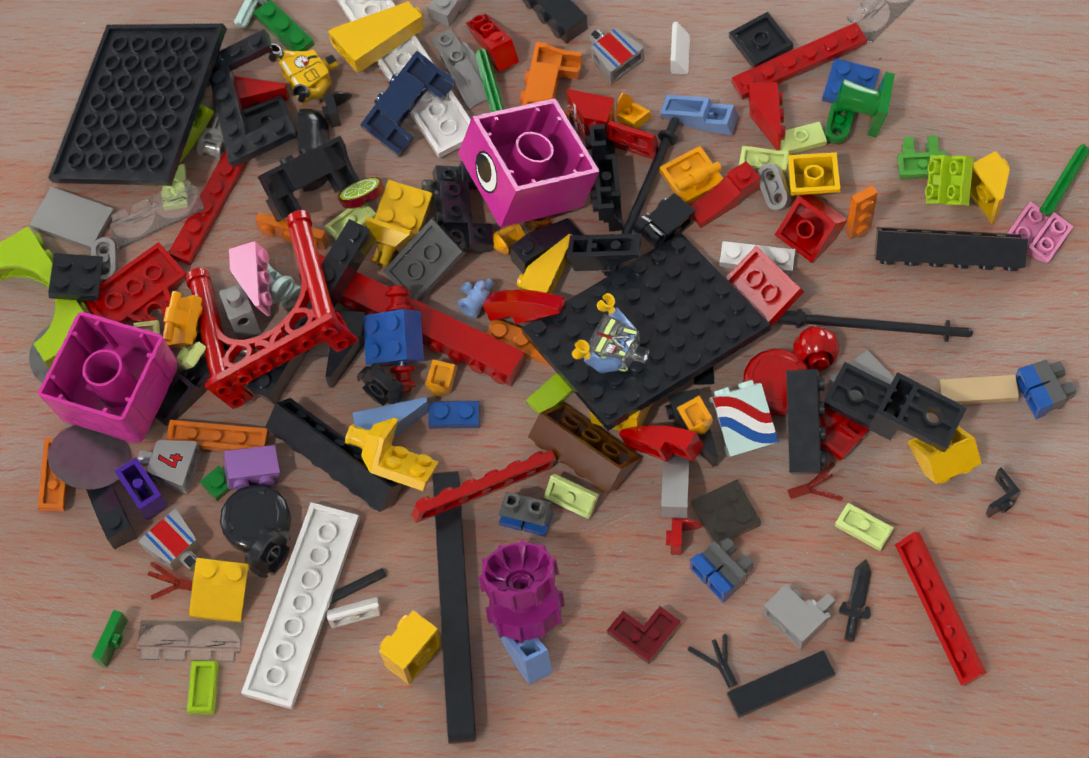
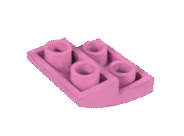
M1030 201L1007 233L1025 234L1028 238L1026 255L1048 263L1073 226L1056 213L1046 217L1040 213V208Z

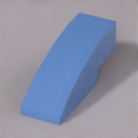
M667 95L660 111V115L666 119L671 120V118L677 117L679 124L724 135L733 134L739 118L734 105L713 104L710 98Z

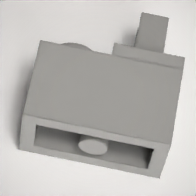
M785 585L764 605L763 615L801 650L826 626L827 620L831 617L828 611L835 605L836 600L827 593L819 602H816L814 599L812 601L808 599L804 602V598L799 591L794 588L791 590Z

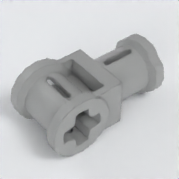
M216 112L212 115L213 122L211 127H205L203 135L199 138L197 146L199 156L206 154L220 159L226 149Z

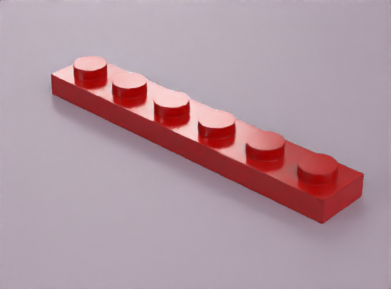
M857 22L733 76L732 84L743 100L749 97V83L778 82L779 84L867 45V38Z
M226 149L168 252L174 260L188 265L193 263L247 164L245 162L233 168L228 161Z
M552 450L545 453L542 451L536 452L528 460L523 462L516 460L503 470H491L483 478L478 480L475 478L469 479L458 488L453 489L449 487L442 490L438 496L433 498L424 497L418 500L411 515L415 523L421 522L552 468L556 457Z
M920 532L911 533L896 543L895 547L960 685L966 686L987 674Z

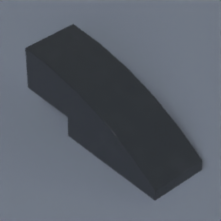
M201 356L194 367L185 370L183 373L177 372L155 416L165 426L169 425L170 420H176L208 390L205 388V383H207L210 375L206 357Z

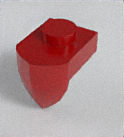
M672 518L671 530H666V546H671V555H681L682 531L703 528V524L690 518Z

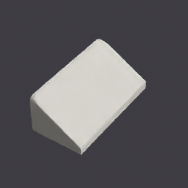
M674 22L672 24L670 72L672 74H688L690 35L678 22Z
M374 597L327 611V619L331 628H336L377 617L382 613L378 598Z

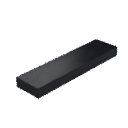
M823 650L727 692V697L739 719L835 676V672Z

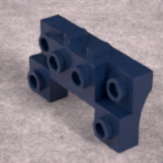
M417 50L400 73H395L388 83L390 86L385 92L381 91L374 101L376 104L360 124L363 130L379 140L383 146L399 157L414 139L413 135L400 126L426 92H429L442 102L456 84L455 79L439 69Z

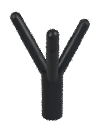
M727 634L722 635V653L717 640H712L719 663L693 647H688L689 652L719 669L729 689L738 684L728 665Z

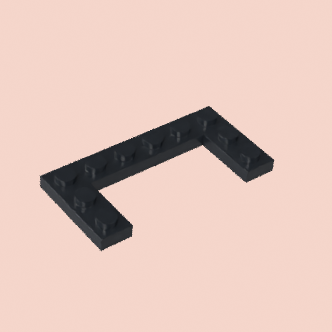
M265 28L220 50L209 79L228 161L233 168L296 138L292 120L288 115L250 133L247 130L233 70L273 51L269 33Z

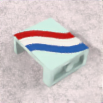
M753 380L739 383V389L730 391L729 387L714 391L715 396L709 397L710 403H714L726 445L723 448L726 456L731 457L778 442L762 384H754Z

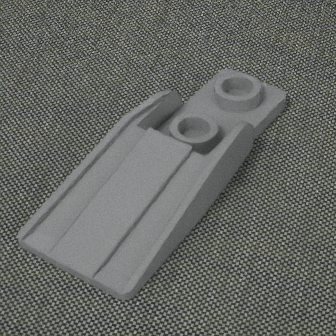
M451 29L432 37V44L440 54L448 75L455 79L456 84L454 86L467 108L472 109L487 101L474 51L465 42L460 43Z

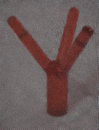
M829 464L823 470V474H818L809 483L788 489L790 500L812 493L842 501L843 497L840 495L814 489L816 486L832 478L833 475L829 471L835 467V464Z
M151 562L150 565L161 574L149 571L148 576L173 584L150 596L151 600L177 589L192 591L193 581L178 579L155 562Z

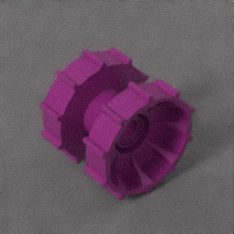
M522 539L518 543H511L505 546L498 545L497 550L492 552L487 558H482L483 567L482 575L478 576L481 591L486 592L490 598L489 607L485 608L488 623H493L500 638L505 636L510 639L519 640L520 643H523L524 640L535 639L541 636L546 638V633L551 631L557 624H562L561 614L565 602L563 591H558L555 586L556 575L559 574L557 559H552L546 551L545 545L539 546L533 543H526Z

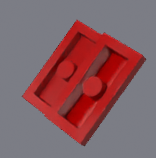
M609 121L608 139L614 142L615 148L654 159L658 149V140L655 135Z

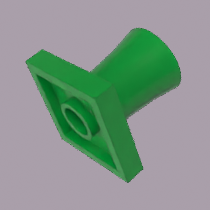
M885 72L877 90L855 84L843 78L837 95L835 111L854 112L871 116L867 136L876 138L888 115L895 73Z

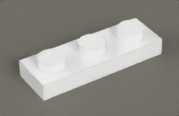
M722 242L719 267L735 268L755 246H758L787 275H792L795 249Z

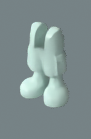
M268 262V273L271 278L269 293L272 299L284 308L295 306L302 285L295 284L294 279L290 276H282Z

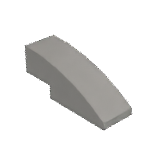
M672 455L668 462L663 461L661 517L687 518L689 460L676 455Z

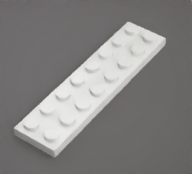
M310 503L241 692L243 696L293 710L360 520L359 515Z

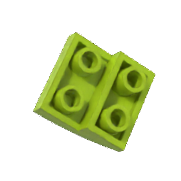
M931 155L930 162L928 163L925 204L969 206L974 157Z

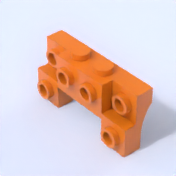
M536 42L530 70L525 71L524 84L527 85L525 90H521L520 103L522 106L556 99L560 78L578 80L582 64V52L562 50L547 43ZM563 111L570 122V111Z

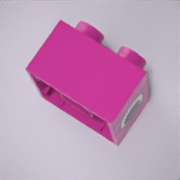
M556 99L472 116L458 152L459 157L500 228L582 208L600 172Z

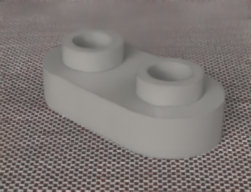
M767 163L762 165L758 170V175L761 178L760 187L767 206L773 210L787 208L791 202V194L782 169L776 164ZM771 172H774L775 174L773 180H771L770 178ZM779 194L782 195V201H781V202L778 201V195H779Z
M102 237L94 241L91 247V256H103L102 274L109 271L108 274L102 275V283L117 272V248L110 238Z

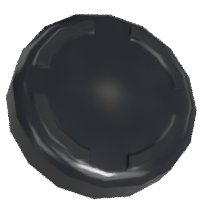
M250 485L238 489L228 497L221 509L220 525L226 540L235 549L247 553L252 549L258 539L260 530L265 526L269 528L278 527L288 533L291 525V513L286 500L277 490L266 485Z

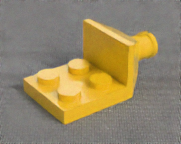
M388 180L375 218H365L367 228L371 230L376 238V249L371 258L372 263L379 266L383 264V267H387L390 264L393 253L395 251L401 252L421 231L432 204L433 193Z
M391 418L376 423L370 430L351 424L346 434L345 443L363 449L361 457L370 473L424 491L433 473L437 470L438 461L432 460L427 455L409 452L401 446H392L398 419Z

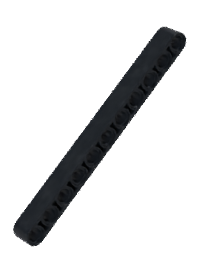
M459 471L433 473L434 497L438 496L446 488L452 487L455 489L460 487ZM460 505L435 515L449 744L476 742L462 506Z

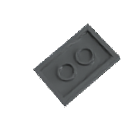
M431 219L383 272L395 285H403L406 290H410L408 297L421 302L466 252L436 220Z

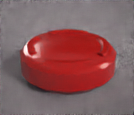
M770 349L762 351L750 359L744 369L743 382L753 380L754 384H762L770 415L774 416L787 415L786 371L809 370L808 365L788 350Z

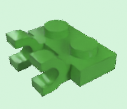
M937 136L927 137L928 143L925 144L926 152L915 153L913 137L903 138V154H898L897 156L899 180L928 178L930 156L946 155V151L939 152Z

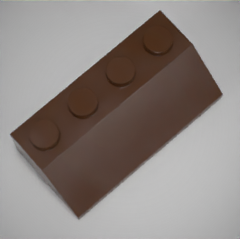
M564 401L540 412L528 435V438L533 440L537 447L547 451L552 450L558 462L568 465L578 476L586 478L599 491L606 492L607 494L619 488L643 458L596 424H592L591 420Z

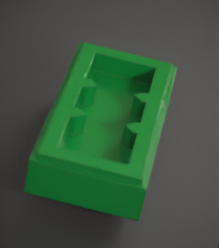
M112 611L92 655V658L98 665L106 668L115 649H118L122 643V633L128 622L127 618L120 611Z

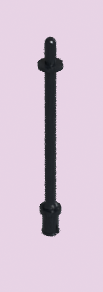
M677 117L671 118L666 130L659 131L657 137L661 143L621 234H632L633 226L639 218L670 145H675L678 141V137L675 135L679 125ZM621 263L602 269V273L608 277L619 270Z
M797 309V311L787 310L774 323V325H792L801 329V326L810 324L942 335L944 342H948L949 336L969 338L973 335L971 328L950 326V320H946L944 326L808 315L802 312V309Z

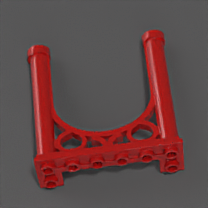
M294 211L286 219L302 279L300 295L290 313L268 332L245 340L227 337L221 326L209 271L204 268H195L186 274V282L191 290V294L202 298V313L197 321L202 343L206 346L204 352L210 375L207 383H205V388L232 409L242 406L253 399V394L244 387L245 384L270 372L272 369L325 341L336 352H339L358 341L357 336L347 328L343 317L339 312H335L311 229V216L307 211ZM309 301L311 302L312 306L311 310L306 308L308 306ZM301 317H308L304 326L294 330L296 323ZM224 343L230 347L226 354L223 345ZM242 350H247L245 358L234 364L236 356Z

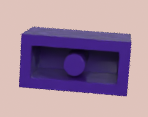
M136 457L115 470L121 483L146 520L168 507Z

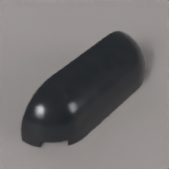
M299 109V151L310 145L314 149L328 142L329 126L323 115L313 109ZM325 176L303 187V192L314 191L322 187L327 182V177Z

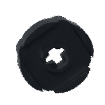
M373 363L371 366H365L358 373V382L362 379L365 384L362 389L380 405L384 406L386 403L396 404L402 400L401 392L404 389L403 385L398 380L391 379L386 375L384 369L379 364Z
M263 527L252 549L245 555V562L249 564L250 571L261 578L269 577L266 574L270 571L277 572L289 554L290 547L286 545L287 539L291 541L290 535L278 527Z

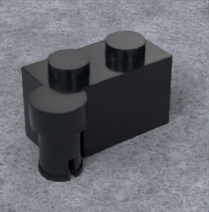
M673 193L670 197L663 198L653 212H648L640 217L634 224L633 230L636 233H641L656 248L690 227L694 223L695 210Z

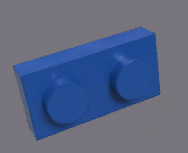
M479 401L429 402V429L479 428Z

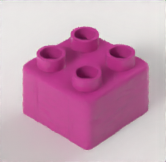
M80 312L75 317L49 372L46 374L38 390V395L66 423L128 442L139 443L146 437L167 394L173 377L177 372L178 361L162 335L93 314Z

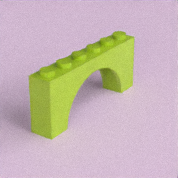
M29 226L0 242V281L17 277L29 278L49 288L53 255L49 249L43 250L41 246L45 244L38 232L33 234ZM54 299L55 313L52 323L46 333L33 343L49 370L75 317L80 312L89 313L83 301L78 303L76 300Z

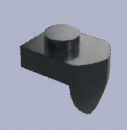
M343 91L323 94L326 106L322 107L325 120L330 119L332 128L341 126L337 106L347 102L352 97V94Z

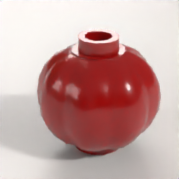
M810 326L803 330L794 340L793 353L804 361L809 369H817L821 372L828 369L836 361L840 353V346L836 335L831 330Z

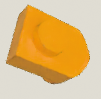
M621 93L616 105L618 122L638 129L652 118L650 110L635 103L630 95Z
M520 224L505 226L493 234V248L503 255L510 254L509 246L525 236Z
M432 359L425 382L428 391L437 397L448 395L452 390L458 366Z
M700 396L677 408L689 431L705 434L711 427L713 419Z

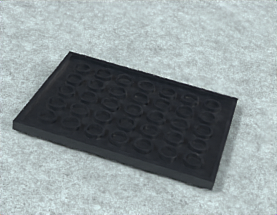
M223 23L106 25L48 179L52 183L172 186L227 31Z
M680 233L662 246L656 247L567 300L559 314L535 319L522 327V334L606 430L609 431L627 420L634 413L645 409L771 330V324ZM606 293L614 297L615 304L613 307H618L637 329V338L633 339L632 343L648 348L644 357L635 354L627 370L624 372L617 370L600 373L584 362V358L575 359L572 356V351L576 348L575 344L579 340H585L588 344L591 341L589 352H595L593 349L600 337L595 331L604 316L605 318L598 332H602L610 318L608 311L602 312L597 308V303L600 300L604 301L607 305V302L602 297ZM616 324L613 327L610 336H614L616 331L617 334H621L622 331L618 329ZM628 348L625 355L621 356L622 365L627 366V360L629 362L630 359L629 355L632 356L635 350ZM596 351V355L600 356L601 352Z

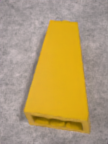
M407 1L332 28L328 31L331 45L359 74L424 30V15L418 7L414 8Z

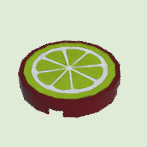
M365 178L344 188L339 193L338 200L343 208H358L365 205V200H376L382 195L385 188L380 178Z

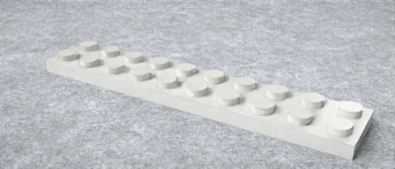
M337 0L350 22L395 6L392 0ZM413 36L376 61L388 81H390L395 73H400L416 50L432 62L416 36ZM451 90L442 102L429 92H426L410 113L438 158L461 147L471 121Z

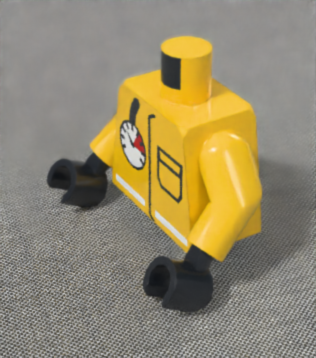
M272 43L273 51L269 52L268 58L271 62H276L277 59L280 60L279 65L282 75L292 88V95H296L302 105L311 100L322 99L323 94L327 92L332 84L329 71L338 67L335 57L331 54L321 60L315 50L288 51Z

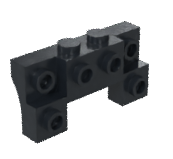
M605 124L590 125V135H586L587 150H592V160L600 171L594 182L595 189H591L593 212H598L599 221L608 223L609 232L623 231L621 193L615 145L605 134Z
M341 136L314 149L312 145L307 146L299 151V156L293 158L291 154L279 161L281 165L257 177L269 198L266 200V203L276 222L288 217L294 211L301 210L293 192L325 176L335 193L359 180L351 165L346 145Z
M462 161L459 166L435 165L433 170L435 190H433L432 197L433 204H436L434 220L465 252H491L494 246L492 225L473 223L469 189L478 190L465 165Z

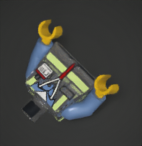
M606 293L602 297L607 302V305L604 301L600 300L597 303V308L602 312L608 311L609 314H604L589 343L585 340H579L575 344L576 348L572 351V356L575 359L584 358L586 365L593 367L600 373L624 372L628 369L632 360L645 363L649 356V349L639 346V331L618 307H613L615 299L611 294Z

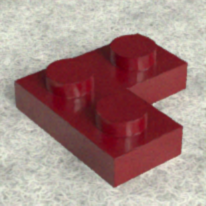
M661 606L657 608L645 625H642L622 611L607 629V634L643 661L650 664L681 625V621Z

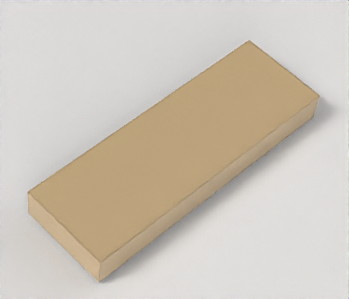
M1016 375L939 380L940 394L962 405L1012 402L1019 399Z

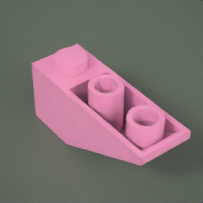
M255 241L229 249L230 271L253 304L266 316H271L270 305H272V298L269 293L271 278L268 273L267 263L269 262V255L267 250L263 249Z

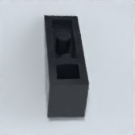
M566 218L532 231L509 246L511 261L524 274L528 265L568 234H583Z
M641 233L570 235L567 258L574 271H598L638 258L642 235Z
M335 310V312H339L343 317L347 328L357 336L358 341L339 352L330 347L325 375L329 387L334 388L365 344L363 327L365 312Z
M698 388L669 395V405H665L668 420L673 419L676 428L688 430L677 408L700 396ZM709 428L705 434H697L704 445L699 453L714 467L718 466V453Z
M112 484L99 489H86L97 519L113 549H117L137 539Z

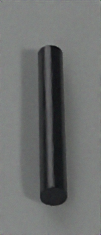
M383 568L334 591L330 604L387 577Z

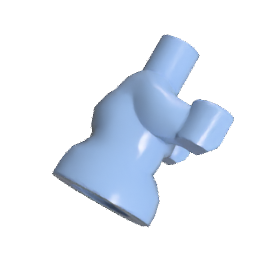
M486 279L485 282L479 280L473 289L470 282H464L460 290L468 296L460 299L457 302V306L469 317L477 318L483 307L482 304L490 294V290L495 283L490 279Z

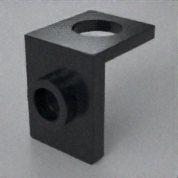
M1002 467L998 469L995 480L1006 494L988 506L986 511L988 518L999 511L1005 513L1011 509L1020 494V489Z

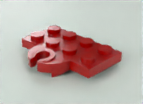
M158 242L100 284L98 302L83 301V303L93 315L126 324L128 321L132 323L154 321L156 318L150 316V313L155 309H161L164 317L166 307H169L171 295L169 292L186 280V273Z

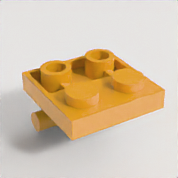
M701 146L659 167L660 174L672 191L688 205L701 198L723 179L719 173L722 170L718 161L712 163Z
M172 291L169 307H166L163 323H165L162 336L170 350L190 346L195 341L197 336V320L202 313L201 297L192 295L181 298L182 293Z

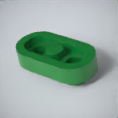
M835 101L830 108L825 137L830 143L842 144L848 139L854 112L835 111Z

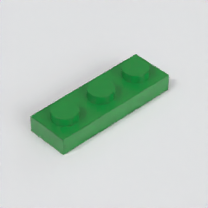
M272 0L267 1L253 12L254 17L289 51H307L314 46L313 39Z

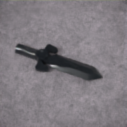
M866 559L855 568L848 602L851 605V609H847V602H843L839 609L840 614L848 616L844 639L850 642L855 641L859 619L870 618L869 606H866L865 610L860 612L861 607L865 606L871 576V569Z

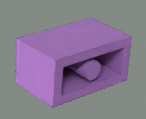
M275 445L224 451L223 462L228 489L238 490L250 485H266L269 487L274 483H278L280 471Z

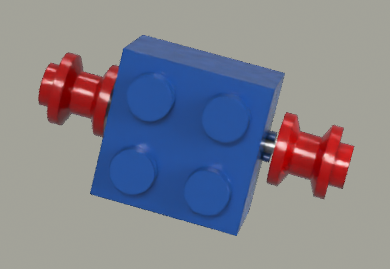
M403 285L390 286V290L385 292V296L391 300V305L386 308V312L363 316L366 365L370 366L373 363H377L381 367L397 365L396 367H391L390 372L394 373L396 380L403 385L404 389L401 393L411 392L412 387H416V382L411 381L410 373L415 371V366H407V363L424 361L421 312L411 310V306L406 305L405 297L410 295V290H406Z

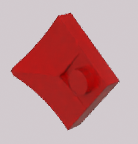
M826 407L825 416H821V427H826V442H822V448L840 462L870 431Z

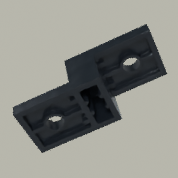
M844 362L824 400L826 408L888 440H891L896 430L899 429L942 452L946 451L967 409L962 404L897 372L891 384H888L847 362ZM850 391H859L862 394V399H853ZM926 414H935L939 422L932 423L928 421Z

